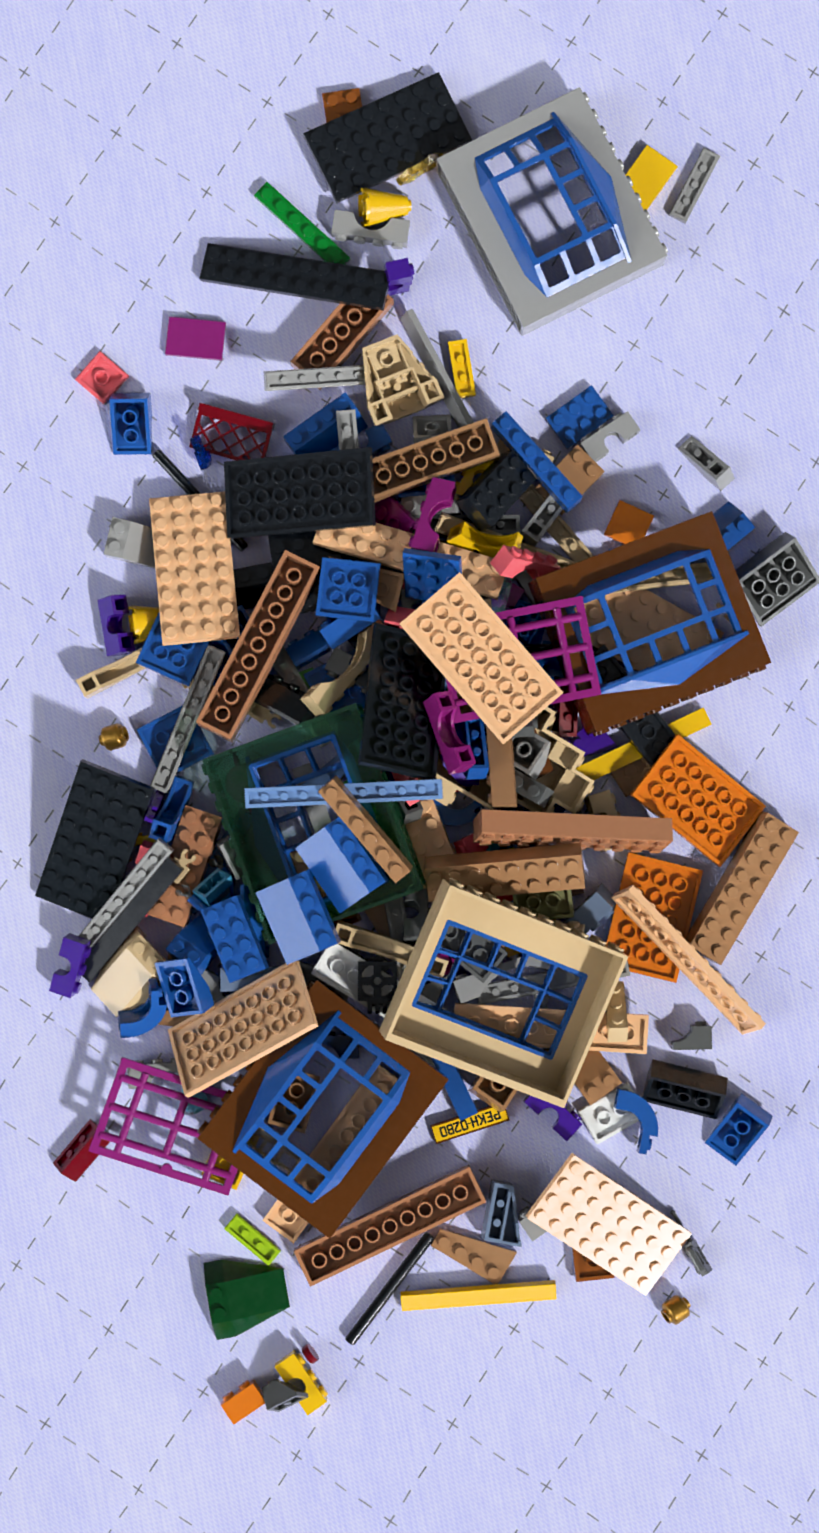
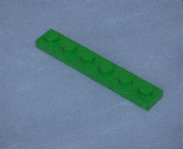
M268 182L254 194V197L325 262L346 265L350 260V257Z

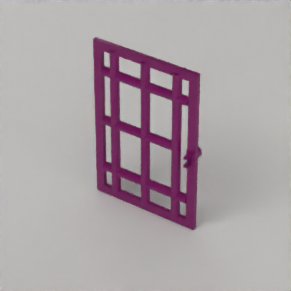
M583 596L495 613L500 620L507 619V628L517 639L518 632L556 625L560 647L530 653L535 660L562 655L566 677L553 681L558 687L567 685L569 693L561 694L551 704L601 695ZM576 605L577 613L562 616L561 608ZM553 610V618L515 624L514 617ZM579 621L583 643L568 646L564 623ZM585 651L589 673L574 676L569 654ZM446 679L448 691L451 690L457 707L454 723L480 719L475 712L461 714L459 706L468 704L463 698L457 697L456 690ZM591 682V689L576 691V683Z
M122 1057L88 1151L228 1196L238 1170L237 1168L230 1165L229 1171L214 1167L218 1154L213 1150L207 1164L171 1153L178 1132L196 1138L199 1136L197 1129L181 1124L188 1103L211 1111L218 1104L193 1096L188 1098L184 1093L147 1082L149 1075H153L182 1085L180 1076ZM127 1067L142 1072L140 1079L126 1075ZM122 1082L137 1086L129 1107L115 1103ZM209 1086L201 1092L222 1098L227 1091ZM144 1089L181 1101L174 1121L137 1110ZM112 1110L126 1115L119 1136L104 1131ZM133 1118L170 1129L163 1150L126 1138ZM101 1139L116 1143L114 1150L99 1146ZM123 1146L204 1171L202 1178L174 1170L169 1163L158 1165L121 1153ZM211 1174L226 1178L224 1184L221 1185L209 1181Z

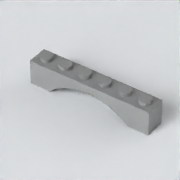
M520 953L509 957L510 961L503 963L501 961L497 968L504 971L517 968L521 959ZM529 956L525 967H537L548 971L550 964ZM466 973L455 976L456 981H453L452 985L459 1004L480 997L484 988L498 975L491 973L484 983L473 974L466 976Z

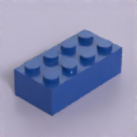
M240 895L233 896L201 910L229 983L269 968Z

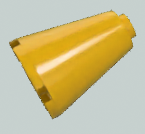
M369 188L360 189L363 193L358 195L359 217H363V222H360L362 227L389 221L391 218L403 217L411 211V200H408L407 196Z
M128 606V609L132 610V615H128L130 632H133V636L136 637L134 644L146 641L159 613V608Z

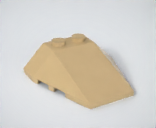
M398 335L362 348L367 409L375 426L394 422L424 410L445 398L437 379L426 370L424 364L419 362Z
M138 926L104 965L91 988L116 1017H118V1011L133 1010L147 1001L149 996V979L157 978L158 986H161L154 963L165 961V959L145 938V933Z

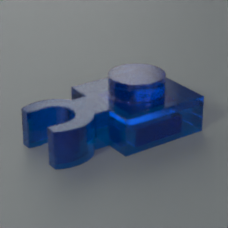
M200 435L193 436L190 442L195 450L194 454L201 470L207 469L211 465V454L209 451H206L205 446L203 447Z

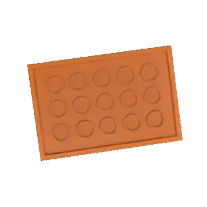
M678 734L675 735L630 794L658 818H672V829L718 867L722 866L766 807Z
M628 852L619 891L632 885L640 889L642 895L655 905L657 911L669 920V923L681 932L682 937L685 939L689 932L703 870ZM615 904L606 941L607 944L610 941L624 949L623 953L629 956L627 961L630 972L677 983L680 969Z

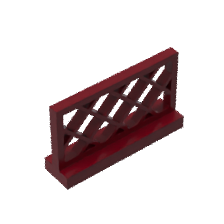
M199 403V411L189 445L190 448L233 460H246L242 458L245 455L248 459H251L249 453L258 448L261 458H266L275 423ZM202 415L209 417L213 425L203 429L200 424ZM223 421L228 422L231 430L221 434L217 425ZM243 426L247 428L250 435L240 440L235 430ZM215 427L220 436L210 441L205 432ZM260 431L267 433L265 442L258 444L253 436ZM233 432L238 441L228 446L224 436ZM203 433L208 443L202 447L194 445L196 437ZM252 437L256 447L247 451L242 441ZM222 439L226 448L220 452L216 451L212 443ZM240 443L245 453L237 457L233 455L230 448Z

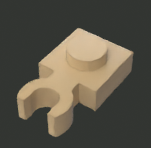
M255 702L248 712V715L261 724L264 720H267L268 725L274 729L276 726L272 724V719H282L281 716L271 714L270 710Z
M188 849L182 851L180 860L176 857L173 858L184 868L183 872L174 881L176 884H179L190 871V868L186 865L196 860L195 855L191 859L186 858L185 855L189 851Z

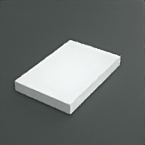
M628 1082L618 1087L634 1092ZM617 1088L594 1104H588L578 1110L597 1145L639 1121L632 1112L614 1108Z

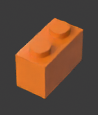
M246 1380L239 1386L240 1389L235 1393L230 1391L223 1396L221 1407L233 1425L265 1404L263 1392L255 1380L251 1382Z

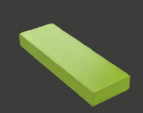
M238 1213L235 1214L224 1228L268 1266L281 1252V1249Z

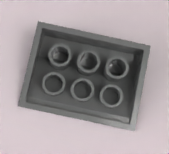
M787 532L783 533L735 570L753 617L761 627L819 584V576L796 537Z

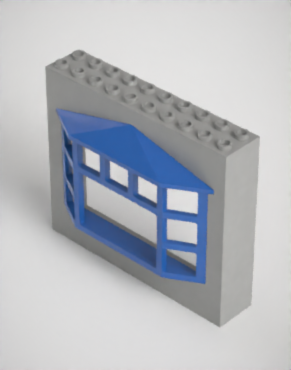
M580 87L436 160V171L521 336L663 266L668 253L665 244L661 243L658 239L659 233L655 226L652 227L649 221L650 215L646 209L643 210L640 204L642 201L639 194L635 193L632 189V180L629 176L625 175L622 161L616 158L614 154L616 151L612 142H608L606 139V130L603 125H599L595 109L590 108L586 92H582ZM556 127L564 142L549 150H545L536 136ZM527 140H531L540 154L523 163H519L510 149ZM568 148L578 169L563 177H559L549 157ZM504 152L514 167L494 176L485 164V161ZM540 161H544L582 236L536 258L498 182ZM582 175L592 197L574 205L563 184ZM596 202L606 224L588 232L577 211ZM610 229L620 251L600 261L591 238ZM586 242L594 265L574 274L566 251ZM560 255L568 278L549 287L540 264Z

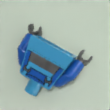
M220 855L214 856L215 859H209V865L218 868L192 890L193 894L190 893L191 890L188 885H181L184 888V893L176 890L177 895L186 896L188 898L187 901L198 911L234 896L235 879L228 868L223 866L224 859Z

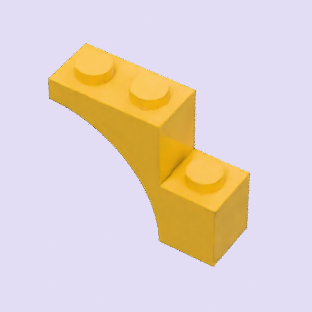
M465 521L452 527L447 538V542L452 546L472 552L477 550L480 554L492 558L495 557L503 545L515 546L520 549L523 536L519 532L502 536L490 535L476 530Z

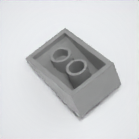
M112 517L104 555L107 558L155 569L152 527Z

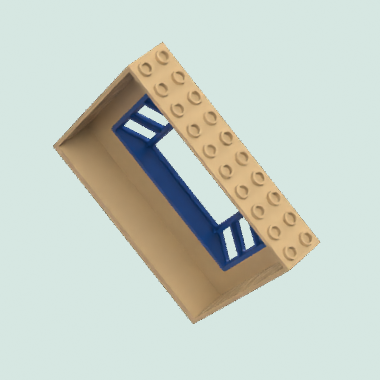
M449 878V881L443 879L379 1032L387 1041L564 1108L629 956L623 953L624 949L615 943L608 941L607 944V942L592 934L589 937L584 931L575 927L571 930L572 928L568 927L565 923L557 920L554 923L549 917L540 913L536 916L535 913L521 906L518 909L514 903L503 899L500 902V899L496 898L495 895L485 892L483 895L482 892L478 891L479 889L467 885L466 888L460 881ZM449 926L466 931L458 952L441 947ZM473 934L494 942L486 963L465 955ZM501 945L522 953L514 974L493 966ZM438 953L455 958L446 979L430 974ZM529 956L550 964L542 985L521 977ZM461 961L539 991L519 1038L442 1009ZM557 967L580 978L571 998L549 988ZM427 980L444 985L436 1005L418 1001ZM545 994L568 1004L560 1025L537 1015ZM534 1021L557 1031L549 1051L526 1042Z

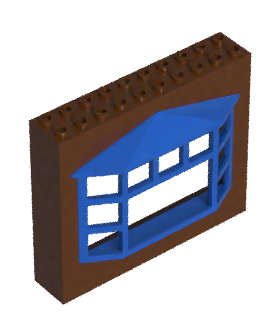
M712 511L548 573L528 583L536 605L583 596L584 604L598 599L606 620L589 627V633L608 626L617 647L595 656V664L620 654L627 671V676L604 684L596 665L601 695L573 700L587 735L592 733L594 737L610 731L608 727L615 729L627 724L626 720L629 723L645 717L644 713L647 716L661 711V706L665 709L680 703L679 699L681 702L697 697L696 692L698 695L707 693L715 688L732 683V680L736 681L749 676V673L751 675L767 669L766 665L771 663ZM705 558L713 579L697 584L690 562ZM683 566L701 615L624 645L606 602L605 595ZM716 585L723 602V607L709 612L700 591ZM576 605L561 608L562 616L576 613ZM553 610L539 612L542 620L554 617ZM726 612L734 634L719 639L711 617ZM579 621L564 623L568 646L583 643ZM705 621L712 642L691 650L683 628ZM556 625L545 627L553 649L559 648ZM677 632L684 653L662 661L655 639ZM648 643L656 664L634 672L626 651ZM585 651L570 653L573 675L589 673ZM562 655L556 656L565 678ZM590 681L575 684L576 691L592 688Z
M316 979L315 982L311 980L308 983L307 990L318 1027L247 1065L245 1075L240 1074L233 1084L235 1088L232 1091L228 1090L222 1097L221 1101L223 1104L220 1107L216 1105L210 1113L209 1117H211V1120L209 1122L204 1121L198 1129L197 1133H199L197 1139L330 1239L449 1079L411 1049L385 1040L379 1032L380 1026L320 980ZM334 1026L353 1039L341 1058H337L321 1045ZM357 1044H360L376 1056V1060L364 1076H361L345 1063ZM316 1051L321 1052L335 1063V1066L321 1084L302 1071ZM381 1062H384L400 1075L388 1094H385L369 1082L370 1077ZM339 1069H343L383 1101L333 1168L328 1171L288 1141V1137ZM297 1076L316 1089L302 1109H299L283 1097V1094ZM277 1102H281L297 1115L283 1135H280L264 1123L265 1118ZM259 1127L277 1140V1143L266 1157H263L247 1145V1141ZM283 1145L301 1158V1161L289 1175L270 1162ZM306 1163L325 1176L313 1193L294 1180Z

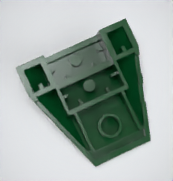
M226 1259L203 1263L210 1316L217 1340L236 1337L290 1307L284 1269L282 1267L256 1265Z

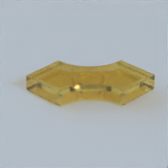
M441 152L431 154L420 163L406 169L396 179L399 185L411 183L422 174L433 170L436 167L437 158L443 156Z

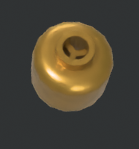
M118 723L102 728L101 735H99L100 744L110 751L126 746L129 740V733L126 727Z
M674 1295L662 1304L661 1314L667 1323L677 1325L689 1317V1308L691 1306L685 1297L681 1298L678 1295Z

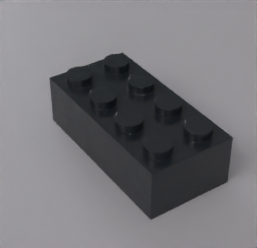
M510 450L500 454L499 459L493 461L456 503L478 531L486 530L495 525L536 478L516 452Z

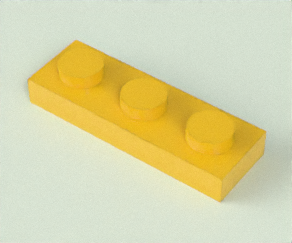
M467 339L448 342L455 389L460 398L476 396Z

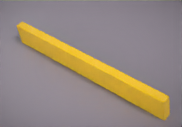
M703 707L667 725L675 735L678 734L685 738L712 724ZM629 742L577 767L576 770L592 780H596L642 758V755Z
M555 1280L401 1291L402 1311L556 1300Z

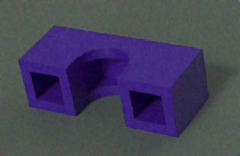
M408 258L385 262L384 269L389 286L388 295L409 292L413 275L415 274L413 264L409 263Z
M110 595L97 600L107 656L125 655L136 651L133 632H124L122 628V618L124 615L129 614L126 595Z
M71 933L63 937L59 956L69 960L71 969L70 971L59 969L53 974L49 988L50 992L68 998L79 993L82 985L80 979L87 967L84 965L85 960L91 953V947H89L91 940Z
M527 1095L523 1100L538 1115L546 1108L555 1109L558 1118L551 1127L565 1141H568L583 1125L579 1121L581 1117L574 1110L570 1113L565 1107H559L531 1095Z

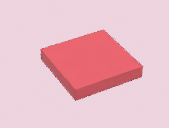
M99 351L75 380L105 405L111 395L129 378V375Z

